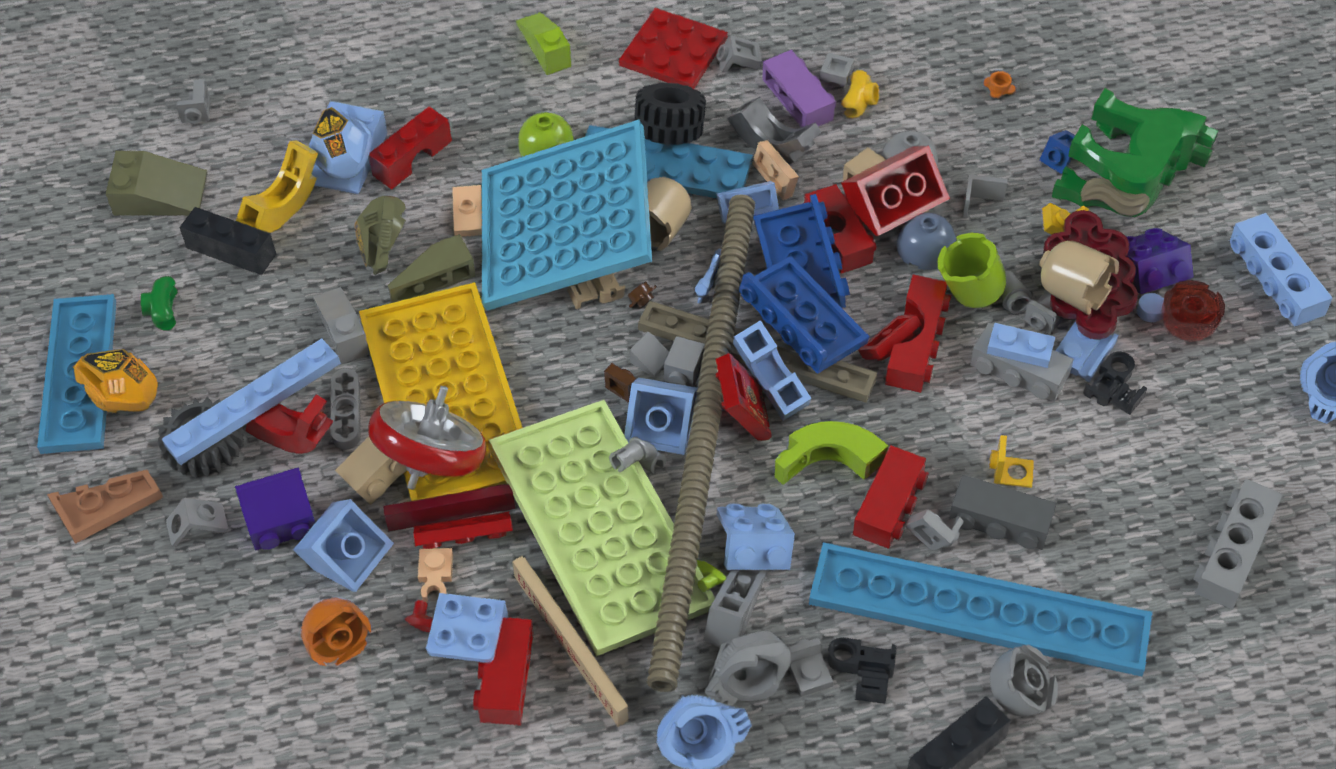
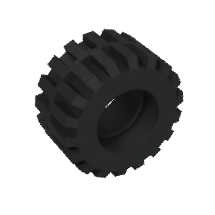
M656 83L644 86L636 93L634 121H641L644 126V138L646 140L668 145L691 143L698 140L703 134L706 109L705 96L692 87L676 83Z

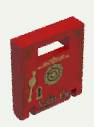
M730 353L716 358L718 369L716 378L720 381L724 400L721 403L722 408L758 441L769 440L772 437V433L769 429L770 424L764 395L761 393L762 388L757 380Z

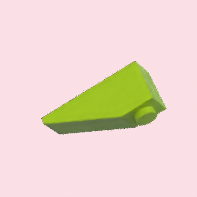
M541 12L516 20V24L546 75L572 67L570 44L559 26Z

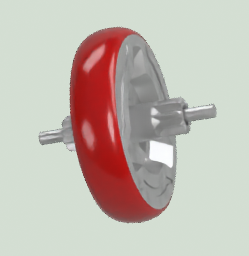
M440 386L437 398L429 400L427 404L411 401H390L377 407L370 418L368 434L371 442L384 455L407 466L406 470L411 474L407 485L409 489L414 490L419 476L423 477L428 473L448 477L469 475L476 471L484 460L486 453L484 436L471 423L449 412L448 405L444 403L448 388L445 386Z

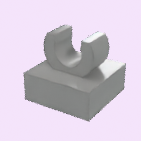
M828 53L820 70L819 79L825 80V83L828 84L830 82L840 84L839 87L844 88L854 68L855 59Z

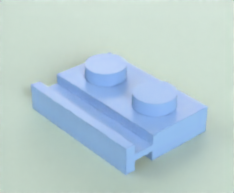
M1075 321L1055 351L1073 358L1070 373L1090 382L1117 342L1119 335L1114 333V335L1104 339H1090L1079 331Z

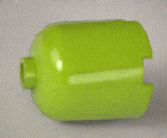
M971 232L957 236L956 242L952 243L948 248L944 246L938 256V269L953 296L960 304L976 309L987 307L1001 297L1006 287V272L997 248L993 242L986 239L984 234Z

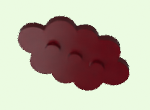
M1079 210L1067 216L1064 221L1063 232L1054 233L1046 239L1043 254L1047 250L1051 251L1061 242L1076 241L1117 259L1119 262L1118 274L1111 273L1108 285L1112 286V289L1098 310L1091 308L1090 315L1053 295L1050 297V306L1057 316L1064 319H1076L1077 327L1084 336L1100 340L1113 334L1117 325V317L1129 314L1137 304L1138 292L1132 284L1135 279L1136 267L1127 257L1130 245L1127 237L1117 230L1104 229L1101 219L1095 213Z

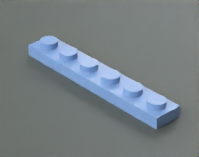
M321 338L162 438V441L181 466L340 365L339 357Z

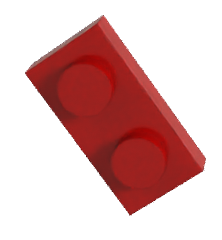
M916 314L897 316L858 351L865 360H885L891 356L894 344L910 340L914 336L913 332L922 324Z

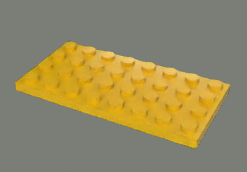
M476 283L359 311L383 402L411 401L427 404L429 400L437 398L440 386H445L448 388L444 403L448 405L449 412L475 426L482 433L486 442L484 460L476 471L469 475L457 477L439 476L429 473L423 477L419 476L415 489L408 488L411 501L507 484L488 447L489 440L523 427ZM406 470L404 477L408 485L411 474Z

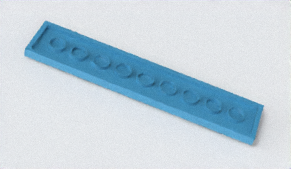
M824 542L809 597V605L1007 648L1030 645L1038 649L1044 656L1141 677L1145 671L1152 612Z

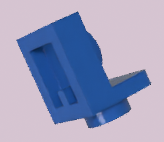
M1065 130L1050 136L1040 161L1062 174L1065 166L1068 167L1072 159L1068 157L1075 135Z

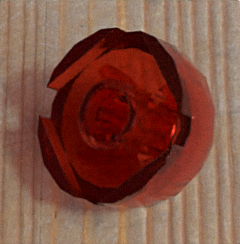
M1187 280L1174 284V288L1169 291L1167 290L1162 301L1161 318L1165 328L1174 337L1183 341H1201L1211 336L1219 327L1224 317L1225 303L1222 295L1218 291L1215 294L1208 289V284L1200 281Z

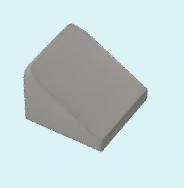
M646 332L630 349V363L650 376L655 377L664 368L669 351L654 335Z

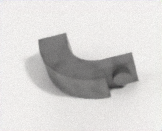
M760 97L745 102L727 117L733 128L748 145L757 149L759 142L768 140L788 164L795 163L815 144L813 139L821 133L816 123L798 129L783 125L770 113Z

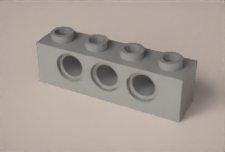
M1246 478L1241 490L1233 489L1227 506L1231 507L1232 510L1230 514L1223 512L1216 527V530L1221 532L1219 539L1211 538L1204 554L1209 556L1210 559L1207 564L1200 563L1193 580L1199 582L1195 594L1233 610L1282 498V493Z

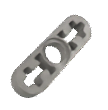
M340 369L331 377V420L334 422L330 427V432L334 445L343 450L354 448L361 438L360 382L357 373L351 369ZM345 380H349L348 394H343L342 385ZM345 404L354 407L353 411L348 414L337 412L339 407ZM343 424H348L350 433H348L347 438H342Z

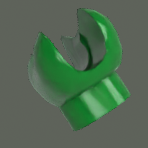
M163 276L156 279L151 292L141 293L142 315L151 316L153 324L163 331L172 330L176 325L172 305L178 290L174 287L176 282L171 276Z

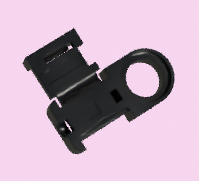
M1117 351L1111 353L1102 363L1099 370L1101 375L1093 385L1085 384L1083 394L1090 399L1094 396L1097 398V403L1102 406H1107L1109 399H1111L1110 404L1131 415L1144 399L1147 388L1143 386L1137 392L1136 389H1129V384L1126 382L1132 376L1135 361L1130 354ZM1115 362L1123 363L1127 366L1128 370L1124 372L1116 371L1111 364Z
M841 637L831 641L827 654L829 666L835 671L858 674L859 677H862L861 684L857 683L855 700L886 704L888 678H892L894 675L896 645L892 644L891 649L862 646V640ZM843 649L849 651L852 657L848 660H839L833 653Z

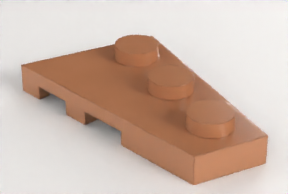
M148 470L111 478L106 484L89 488L88 484L78 486L75 492L60 495L59 492L47 494L75 544L163 498L159 487Z

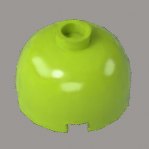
M549 112L537 113L529 117L521 126L518 136L520 155L524 157L573 141L574 137L571 126L563 117Z

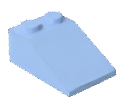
M330 101L327 109L337 106L350 119H358L367 126L373 138L370 152L383 143L387 135L383 111ZM369 157L358 175L350 179L330 177L315 164L311 174L317 178L314 186L359 194L371 169Z

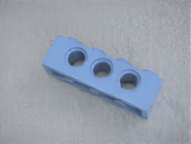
M1264 213L1236 223L1230 238L1231 248L1236 254H1240L1246 262L1248 271L1252 275H1256L1262 283L1264 292L1268 296H1272L1278 304L1282 316L1288 318L1294 327L1325 316L1332 301V296L1270 217Z

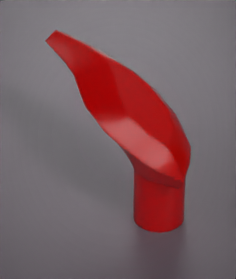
M423 600L416 601L413 614L407 616L405 621L416 629L430 633L433 617L426 616L428 603Z

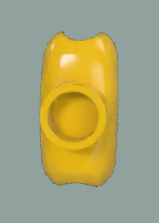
M856 70L851 74V86L841 101V105L847 108L844 111V115L847 118H857L864 113L868 105L878 104V84L872 83L868 73L863 70Z

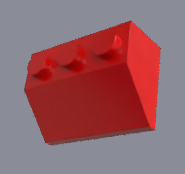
M929 145L910 147L841 182L851 209L875 236H880L950 199Z

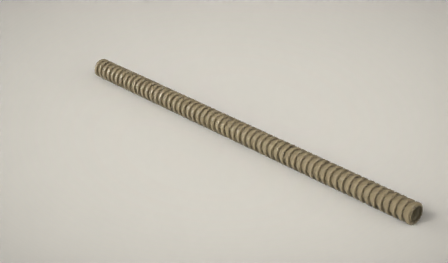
M735 195L729 202L704 347L705 351L703 353L701 374L699 376L690 437L685 457L686 462L684 463L683 479L681 481L680 496L678 498L677 513L675 515L674 530L670 544V556L668 557L666 568L667 574L664 579V592L660 602L659 619L657 620V629L655 631L656 638L653 643L654 647L650 660L651 666L649 667V676L647 678L648 686L660 692L673 691L677 688L678 670L680 669V660L682 659L681 651L684 647L683 641L685 640L686 623L688 622L689 605L691 603L692 587L697 567L696 560L699 555V542L701 541L703 530L702 525L704 523L710 487L709 482L711 480L718 438L717 433L722 413L721 403L723 402L720 381L716 378V373L718 372L716 358L727 353L731 354L741 295L739 288L745 271L755 209L754 200L747 195Z

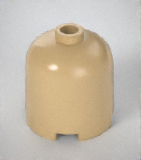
M667 177L652 178L647 182L651 246L658 247V251L663 250L670 244L688 219L692 209L691 199L686 189L677 181Z
M1072 240L1059 243L1051 251L1047 250L1039 264L1042 267L1041 283L1045 290L1088 315L1091 314V308L1098 310L1104 303L1112 289V286L1108 285L1111 273L1117 275L1119 270L1117 259Z

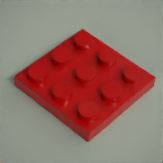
M655 8L620 57L619 66L667 83L682 84L694 89L716 57L719 47L722 44L724 45L728 39V32Z

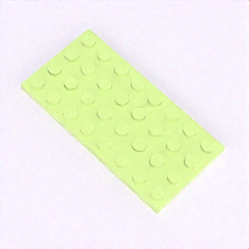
M605 400L490 439L488 446L507 484L511 487L528 525L596 656L655 634L674 530V523L640 462L633 463L622 472H619L618 469L615 470L611 465L610 454L626 446L628 441ZM698 566L695 569L696 573L692 587L693 592L689 605L688 620L708 613L715 599L711 589L702 592L698 588L697 582L703 578Z

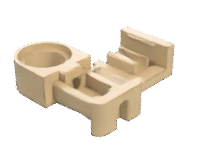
M614 273L568 286L567 291L576 309L581 308V302L598 299V296H600V303H608L623 298L625 285L619 286Z

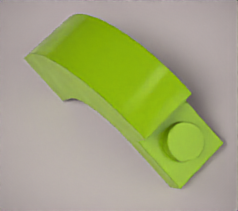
M826 421L810 424L789 435L788 450L782 451L775 460L774 478L784 485L808 465L817 461L833 460L845 464L865 480L880 468L887 454L888 445L867 429L851 423Z

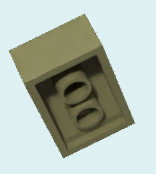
M116 151L106 197L113 215L188 216L194 207L201 208L207 170L147 151Z

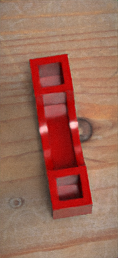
M912 275L906 297L904 315H917L922 324L919 326L921 333L908 342L893 345L887 367L885 385L921 393L924 382L930 383L934 365L929 364L930 358L936 359L940 341H936L935 337L936 335L942 336L946 318L941 317L942 311L948 312L952 296L946 294L948 285L945 281Z

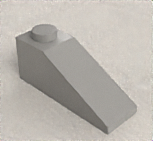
M339 287L313 296L315 305L341 364L370 355L365 332L342 288Z
M768 570L730 571L710 606L703 641L712 643L720 648L721 644L726 643L727 640L744 635Z

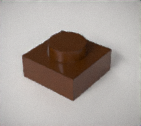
M611 363L604 370L605 388L629 403L631 385L636 378L629 370L621 369Z

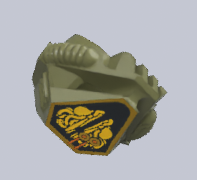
M383 195L372 200L354 225L356 240L365 267H371L375 275L386 270L389 259L388 254L406 222L402 218L406 209L405 203L395 196Z

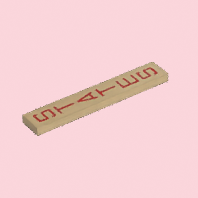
M521 556L512 561L514 577L618 727L628 722L627 703L526 558Z

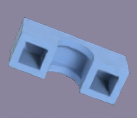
M761 320L734 336V347L783 421L810 404L812 398L795 372L791 373L782 361L777 351L776 343Z

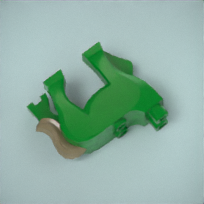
M1104 88L1094 105L1091 120L1097 121L1096 126L1110 140L1120 134L1129 135L1131 139L1127 152H1115L1103 148L1095 142L1091 130L1082 124L1071 142L1068 157L1080 161L1091 171L1103 178H1092L1086 181L1081 179L1074 170L1065 166L1062 171L1061 180L1057 179L1054 184L1052 197L1059 200H1068L1079 206H1099L1122 216L1137 217L1145 214L1156 201L1164 185L1168 187L1171 185L1176 171L1187 170L1190 163L1205 168L1213 151L1209 148H1212L1219 130L1205 125L1206 116L1178 108L1161 107L1147 109L1135 107L1118 100L1113 92Z

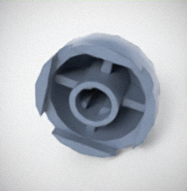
M924 212L901 226L896 244L897 251L902 260L908 265L911 263L922 270L938 269V256L944 246L948 248L952 243L956 242L953 227L946 218L939 214Z

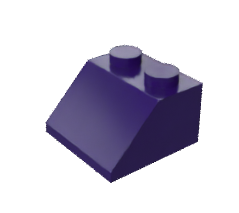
M299 467L235 486L255 551L273 549L279 543L292 539L302 540L315 524Z

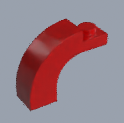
M316 394L303 412L291 410L278 403L248 422L245 431L257 439L284 451L303 454L311 452L316 448L334 421L324 413L327 401Z

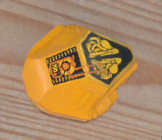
M125 349L88 353L82 356L73 366L75 380L77 383L85 385L86 394L101 410L116 413L119 410L141 412L148 409L156 398L158 382L155 375L140 358L137 359Z

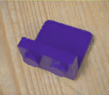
M1161 228L1148 229L1145 231V234L1135 237L1126 236L1130 243L1127 257L1136 267L1134 286L1139 294L1194 278L1190 244L1163 231Z

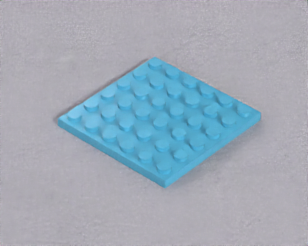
M640 120L482 170V305L487 311L652 262L644 126Z

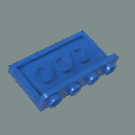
M816 194L810 195V202L753 216L767 269L792 256L841 308L846 307L845 296L850 295L846 277L840 278L838 271L842 269L839 252L833 253L831 247L832 244H835L831 226H825L824 219H827L826 207L824 202H818Z
M792 256L785 258L755 276L750 272L743 275L739 288L743 299L760 313L762 319L770 324L780 334L782 340L789 344L800 355L802 361L809 365L817 374L868 343L870 336Z

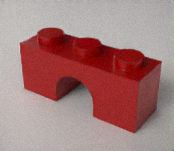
M428 106L369 153L372 176L390 189L395 188L412 174L411 166L413 159L421 150L433 157L452 142L449 119Z
M837 184L805 194L804 203L810 202V195L816 194L818 202H824L827 212V219H824L825 226H831L832 229L839 231L833 234L835 244H832L831 247L833 253L839 252L842 269L839 270L840 273L843 274L872 264L874 251L877 249L876 242L871 234H867L863 221L851 209L846 194H842Z

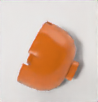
M336 597L328 598L316 603L306 613L302 621L301 638L308 654L315 662L326 666L324 662L331 663L338 659L335 663L338 666L360 654L367 645L365 638L368 631L371 633V625L365 613L350 600Z

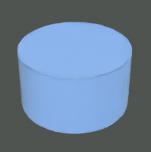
M1156 293L1144 294L1139 299L1137 314L1146 322H1157L1164 316L1166 301Z

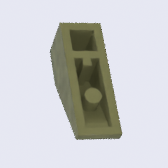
M461 235L446 238L432 244L390 282L388 290L391 303L429 294L475 277L473 257Z

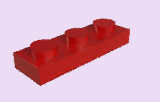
M510 511L414 526L413 535L415 546L423 545L424 549H433L442 546V542L455 540L456 544H464L474 541V537L487 535L489 539L501 538L507 535L506 532L513 531Z

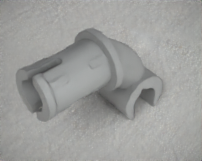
M638 437L631 438L626 446L611 453L609 456L611 465L615 470L618 469L619 472L639 461L644 469L655 474V464L661 468H664L666 464L665 455L658 452L650 442L641 440Z

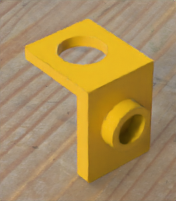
M1000 435L997 450H991L989 469H995L994 483L1032 488L1034 461L1005 457L1007 436ZM1013 465H1020L1026 470V476L1022 479H1014L1008 474V469Z

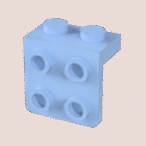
M736 503L717 508L716 515L727 533L724 556L726 570H790L795 534L778 508L771 504L744 507Z
M439 593L426 646L427 653L435 657L484 663L491 662L495 656L503 617L508 618L506 602L504 600Z

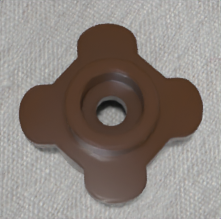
M646 281L640 284L627 295L632 301L629 307L632 308L638 304L641 308L654 298L652 292L657 286L650 287Z

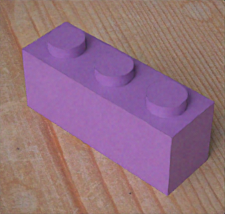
M789 50L763 61L762 80L801 128L816 123L819 127L834 120V109L836 108L834 97L831 93L825 91L818 77L811 74L803 59L798 58L792 50Z

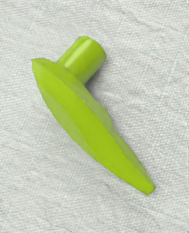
M696 560L697 566L703 575V578L697 582L698 588L702 592H706L726 580L725 575L719 569L705 561Z

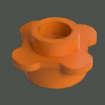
M994 72L984 80V86L989 88L990 96L993 98H1000L1001 95L1005 94L1012 95L1016 91V87L1011 84L1012 77L1006 72Z

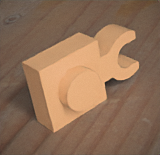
M452 548L419 549L418 580L419 583L426 582L421 588L423 601L428 602V595L432 591L447 594L446 587L442 582H452Z

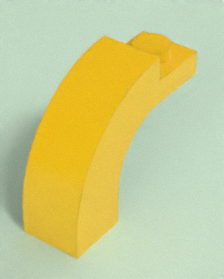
M297 140L289 141L277 178L264 192L257 195L243 196L236 221L269 233L283 226L302 208L312 192L317 178L311 174L318 152Z

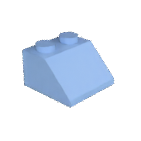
M638 377L632 382L624 433L628 443L631 438L638 437L641 440L650 442L656 450L684 455L689 440L698 388Z
M351 499L332 502L294 548V551L314 571L356 592L394 543Z

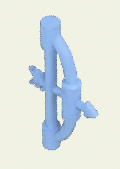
M721 249L715 251L706 274L695 287V292L699 297L698 304L702 303L704 296L708 295L714 284L713 279L718 270Z

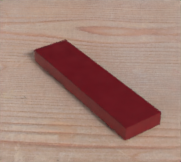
M509 484L383 506L388 532L516 509L513 491Z

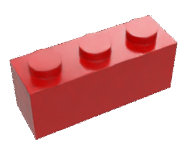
M890 445L855 517L853 536L887 549L890 548L893 539L900 540L905 528L904 525L906 524L902 520L905 514H912L917 502V497L914 496L916 490L924 489L929 476V472L925 471L927 458Z
M503 617L494 659L489 663L479 662L478 679L482 680L480 690L475 689L473 710L478 711L481 723L522 725L534 637L532 619Z

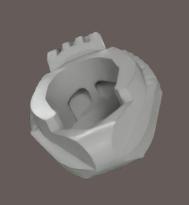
M770 631L755 632L727 640L726 643L721 644L708 680V686L705 689V694L716 702L729 706L734 705L738 699L740 701H756L771 697L778 690L779 683L790 666L791 654L789 648Z

